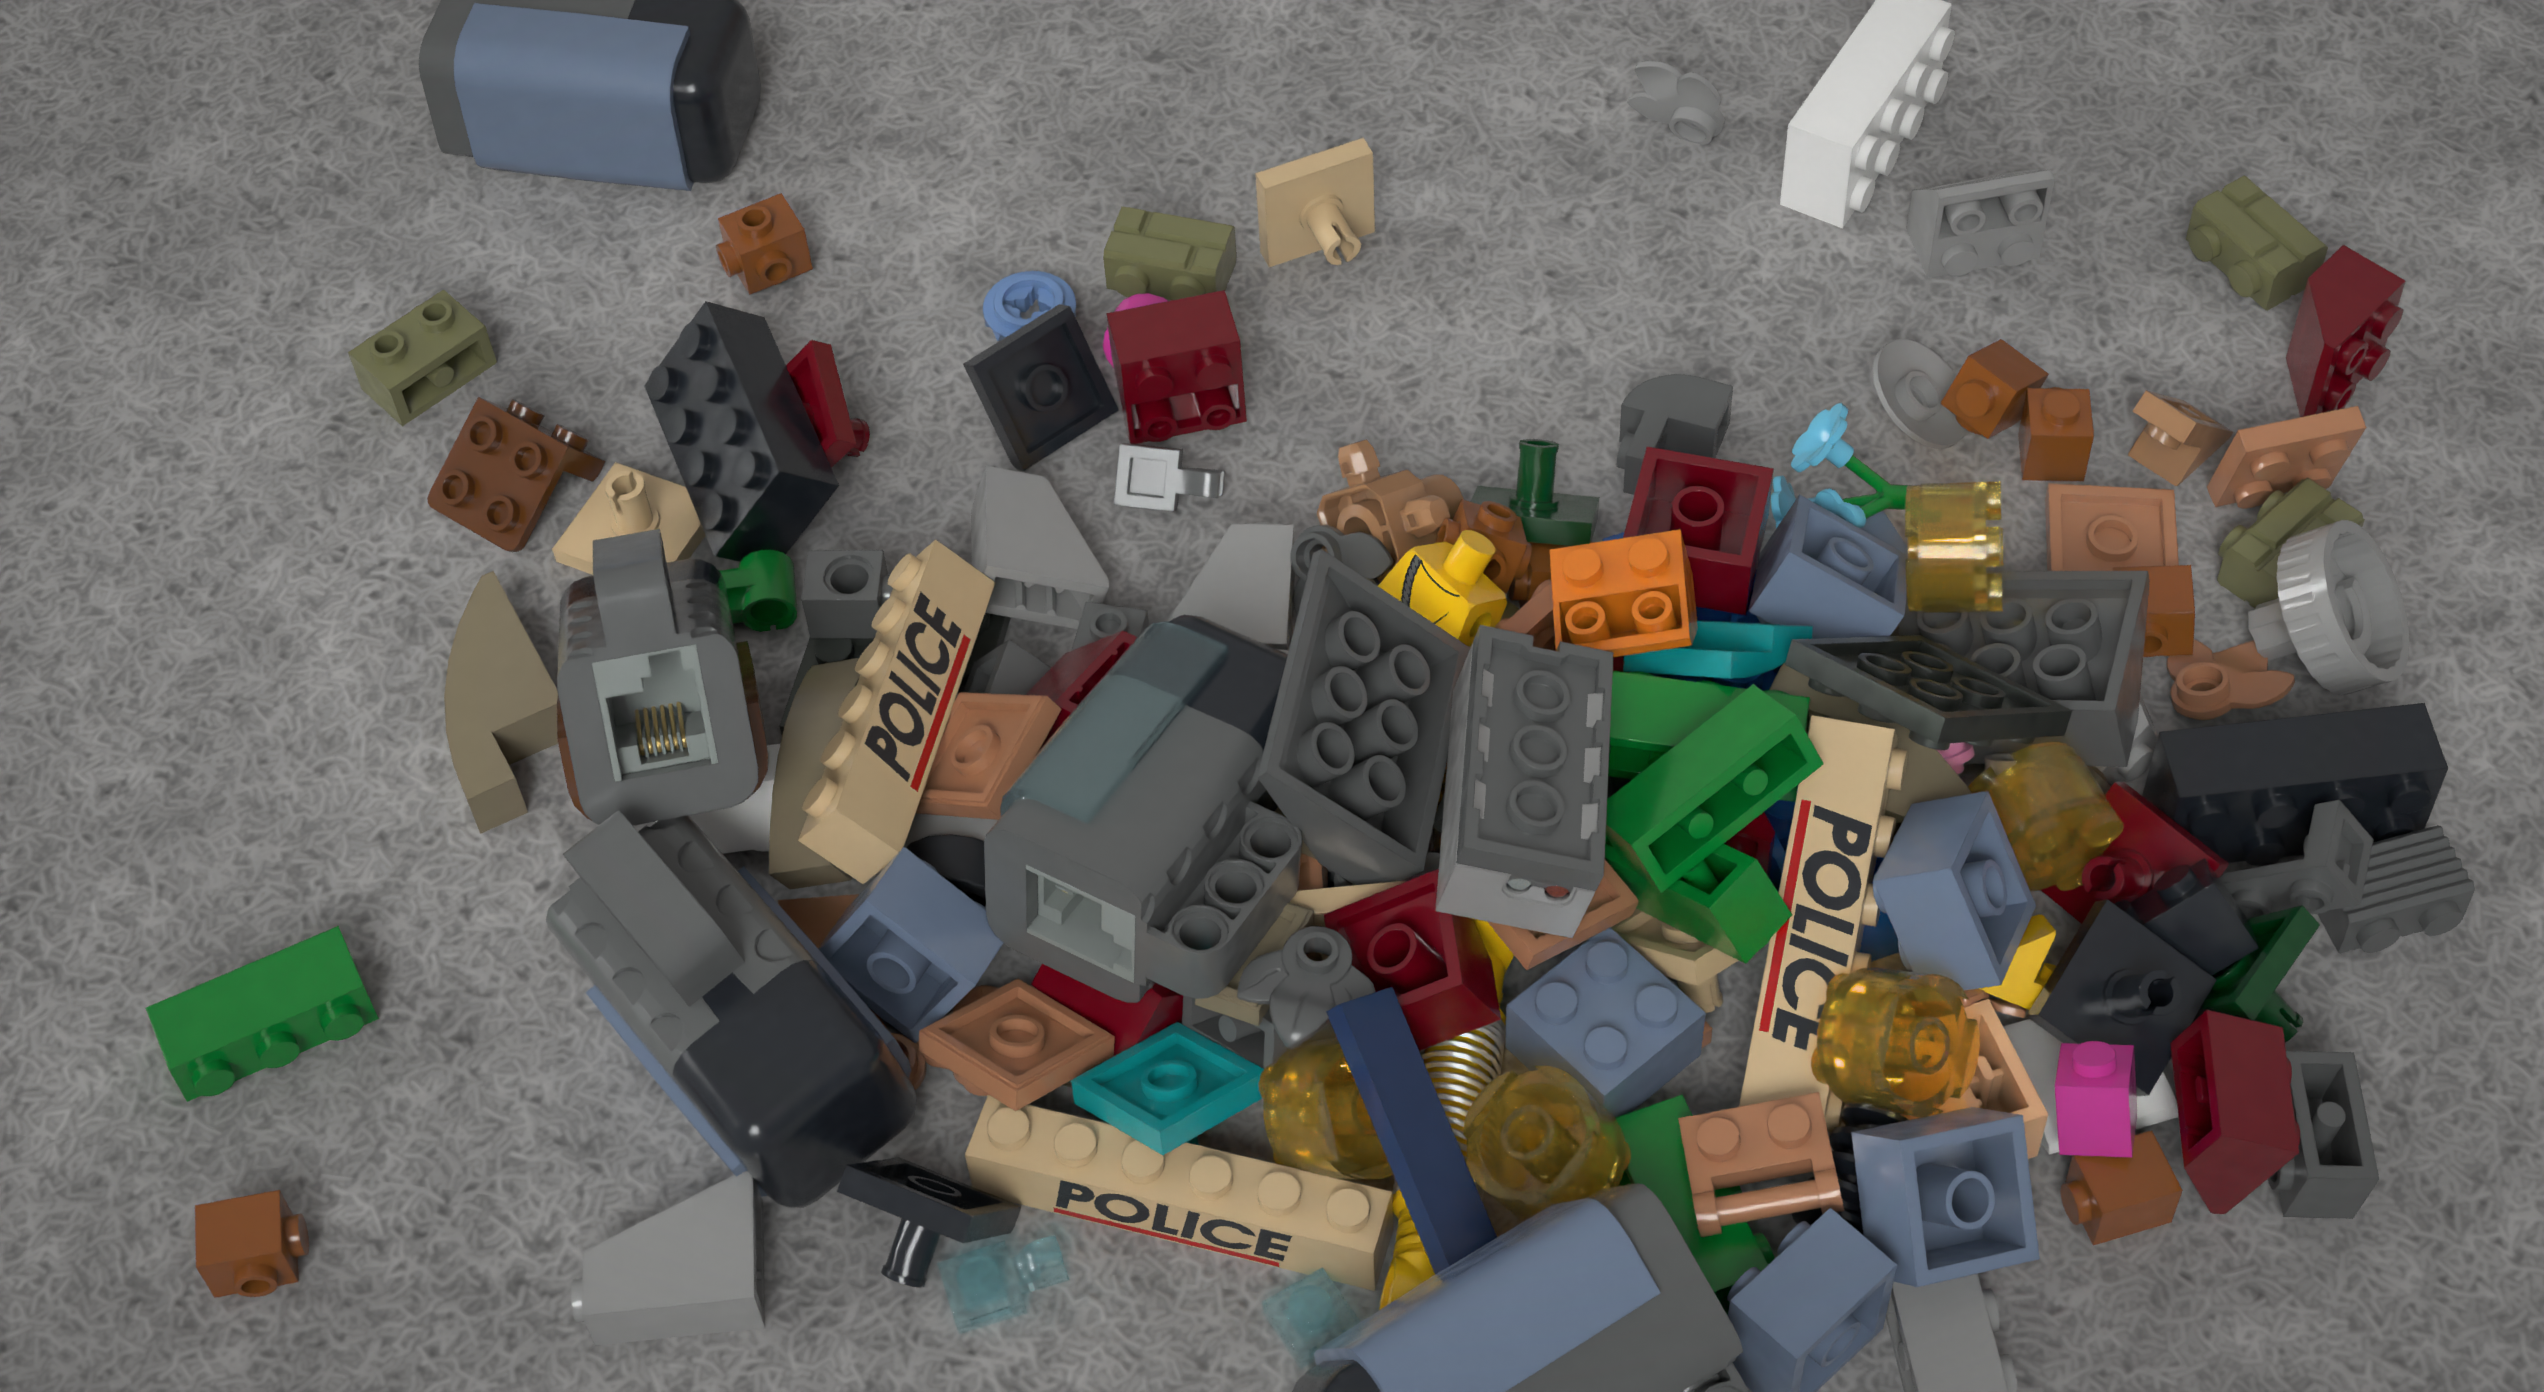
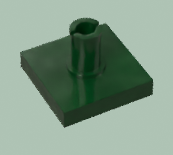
M1524 439L1519 442L1520 457L1516 489L1477 486L1470 501L1480 505L1484 501H1492L1510 508L1517 516L1521 517L1527 542L1576 546L1592 542L1598 519L1600 497L1554 493L1556 454L1559 444L1549 440Z
M2303 905L2248 919L2259 948L2212 975L2217 981L2192 1023L2206 1010L2283 1027L2285 1043L2296 1035L2298 1031L2295 1028L2302 1027L2303 1018L2293 1011L2275 989L2320 926Z

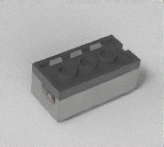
M1484 625L1479 626L1453 689L1436 911L1573 938L1604 876L1613 652L1561 641L1557 650L1553 651L1533 647L1532 635Z

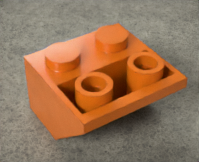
M1681 529L1549 550L1555 650H1557L1561 641L1613 652V657L1692 646L1698 629L1694 581Z

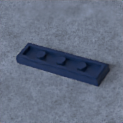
M1393 987L1341 1003L1326 1012L1434 1273L1437 1274L1496 1239L1497 1236Z

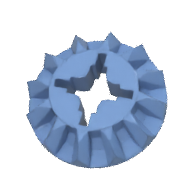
M1025 271L1012 274L1001 279L988 291L983 302L985 326L993 330L998 342L1059 304L1070 306L1076 317V298L1074 292L1063 279L1050 273ZM1035 299H1037L1040 311L1034 312L1031 318L1022 319L1021 312H1027L1029 307L1033 306Z

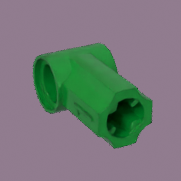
M760 550L745 556L739 563V568L719 570L726 584L733 623L744 622L750 629L763 632L771 631V625H776V630L786 629L797 619L794 563L788 555L775 550Z

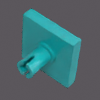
M1179 1022L1170 1025L1071 1080L1074 1104L1161 1155L1167 1154L1186 1142L1199 1145L1198 1135L1270 1094L1267 1070Z

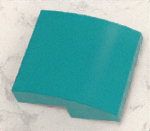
M1697 620L1698 629L1692 646L1625 655L1623 671L1728 679L1755 676L1775 669L1785 663L1792 639H1812L1813 626Z

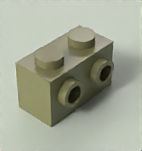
M444 289L348 352L361 389L401 426H404L497 363L486 326Z

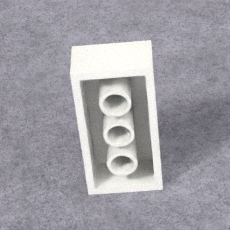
M1875 0L1788 124L1780 205L1842 229L1855 210L1861 213L1865 211L1873 196L1876 178L1879 174L1885 176L1890 174L1897 161L1901 141L1903 138L1912 140L1915 137L1923 120L1924 107L1928 102L1936 104L1945 90L1948 72L1942 70V66L1951 49L1955 31L1948 28L1951 3L1942 0Z

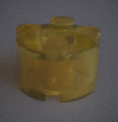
M2001 481L1921 483V485L1907 486L1905 537H1908V559L1905 560L1909 612H2003V574L1991 573V567L2004 566V528H2000V526L1991 527V520H2002Z
M2046 742L2020 749L2011 754L2016 763L1999 775H1996L1990 766L1968 786L1972 794L1984 791L1989 792L2030 892L2057 885L2060 890L2068 891L2083 885L2082 871L2085 865L2092 858L2101 856L2124 829L2121 819L2085 762L2066 743Z
M1868 967L1858 969L1850 974L1840 973L1834 976L1826 990V1003L1821 1013L1817 1032V1047L1811 1057V1069L1814 1077L1818 1082L1827 1084L1834 1095L1846 1104H1860L1891 1113L1919 1118L1941 1114L1944 1111L1938 1109L1950 1097L1960 1099L1968 1089L1978 1063L1980 1049L1978 1023L1975 1019H1967L1964 1006L1960 1000H1969L1966 993L1958 983L1938 974Z
M1337 1038L1305 1041L1295 1048L1288 1049L1278 1059L1276 1064H1270L1264 1069L1259 1080V1091L1263 1098L1265 1130L1273 1149L1275 1164L1342 1180H1373L1393 1175Z
M1535 1066L1538 1070L1518 1075L1514 1071H1510L1498 1076L1478 1094L1464 1122L1463 1135L1467 1138L1468 1159L1465 1158V1162L1472 1178L1483 1190L1523 1222L1552 1204L1585 1199L1599 1190L1618 1187L1623 1172L1628 1167L1631 1158L1629 1144L1625 1141L1622 1129L1612 1113L1572 1075L1552 1066Z

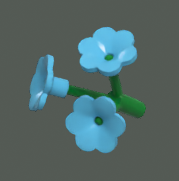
M1842 403L1834 405L1829 411L1825 409L1818 413L1811 421L1808 430L1798 438L1793 446L1792 453L1795 457L1791 462V467L1797 472L1804 471L1810 465L1816 466L1826 458L1837 468L1846 466L1876 490L1875 494L1841 499L1835 490L1829 488L1817 493L1816 497L1807 498L1859 528L1864 527L1867 518L1885 509L1938 511L1941 507L1942 491L1939 486L1890 484L1853 455L1854 448L1841 439L1848 425L1845 420L1848 408ZM1776 476L1773 479L1774 492L1771 495V508L1776 521V528L1796 500L1792 485L1787 483L1784 476Z

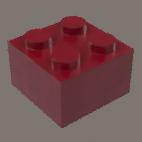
M1647 446L1623 538L1681 529L1693 573L1696 607L1746 616L1769 516L1774 468Z

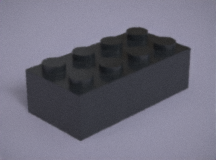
M705 301L691 322L683 328L680 337L660 365L652 371L644 387L714 556L741 562L745 556L760 550H775L787 554L839 487V483L765 317Z
M2425 703L2159 732L2142 796L2226 862L2246 861L2250 865L2263 866L2274 863L2282 857L2304 855V840L2309 834L2314 806L2319 803L2340 800L2373 838V842L2425 829L2448 771V766Z

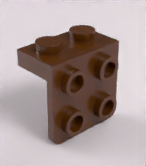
M478 397L428 494L427 501L432 509L509 552H519L525 547L563 471L593 482L600 474L606 461L585 450L590 440L559 424L555 426L553 432L541 426L540 424L545 415L514 399L511 400L508 408Z

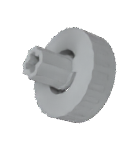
M2340 520L2288 538L2281 548L2277 562L2279 598L2256 605L2255 610L2248 611V630L2255 641L2257 652L2264 658H2268V661L2297 652L2311 676L2324 689L2329 690L2330 693L2335 695H2347L2398 679L2405 670L2409 656L2408 620L2394 573L2374 539L2361 526L2349 520Z

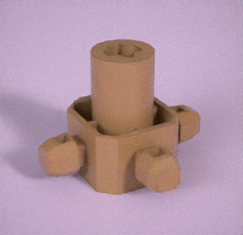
M1366 439L1339 448L1338 460L1342 478L1346 477L1349 486L1323 495L1317 516L1320 525L1333 526L1344 535L1364 532L1382 542L1390 553L1393 564L1387 572L1377 578L1381 583L1407 551L1416 546L1435 543L1442 522L1446 518L1453 520L1461 499L1464 500L1459 487L1444 475L1433 474L1419 479L1409 470H1403L1380 476L1378 471L1380 463L1373 446ZM1323 546L1322 549L1327 552L1326 547Z

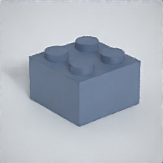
M1799 494L1760 552L1749 612L1756 615L1763 624L1813 626L1812 639L1890 636L1905 615L1911 557Z
M1988 791L1911 804L1873 879V894L1876 904L1883 913H1887L1898 938V950L1901 961L1908 970H1912L1923 996L1999 986L2002 984L2036 904Z
M903 847L846 908L818 949L868 1008L912 1042L917 1043L919 1041V1030L942 1019L976 986L1003 945V942L994 934L988 924L986 907L974 902L942 877L931 864L919 859L907 848Z
M1610 927L1591 937L1507 1004L1505 1048L1602 1137L1604 1135L1605 1121L1634 1111L1701 1055L1706 1012Z
M1970 1107L1851 1132L1864 1237L1897 1264L1894 1282L1921 1287L2040 1259L2023 1115Z
M1832 1208L1828 1209L1812 1225L1806 1221L1796 1225L1779 1245L1777 1255L1779 1256L1762 1271L1757 1267L1747 1270L1735 1282L1728 1293L1727 1301L1730 1302L1728 1318L1733 1324L1743 1348V1353L1735 1357L1737 1360L1733 1364L1745 1385L1752 1392H1817L1884 1327L1897 1264Z

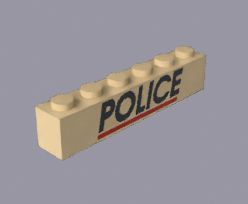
M934 540L916 557L911 553L905 555L892 571L888 579V585L893 588L890 598L880 607L872 621V628L877 630L875 638L864 650L855 666V671L860 674L858 683L846 696L838 711V716L843 719L841 728L822 753L820 762L826 766L822 778L808 793L802 807L803 811L808 813L798 841L862 884L881 871L905 845L995 586L993 580L937 540Z
M1811 715L1808 737L1824 765L1798 785L1779 888L1780 896L1793 915L1771 937L1739 1107L1819 1092L1827 1131L1831 1132L1835 1127H1841L1842 1119L1840 1113L1845 1106L1846 1092L1835 1090L1839 1063H1852L1857 1042L1859 1024L1847 1021L1852 993L1864 995L1870 970L1871 954L1860 952L1864 926L1876 927L1880 915V909L1874 898L1872 884L1877 857H1885L1894 838L1896 818L1885 816L1889 789L1902 790L1908 750L1897 748L1898 737L1895 729Z
M987 1095L965 1153L972 1187L1009 1202L1372 1291L1376 1289L1393 1233L1392 1191L1187 1142L1167 1154L1161 1155L1110 1124L1032 1105H1026L1014 1111L990 1095Z

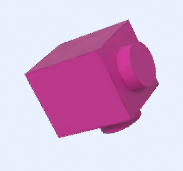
M2089 1041L2081 1044L2061 1043L2055 1080L2059 1155L2132 1158L2137 1122L2134 1045H2109L2100 1041Z

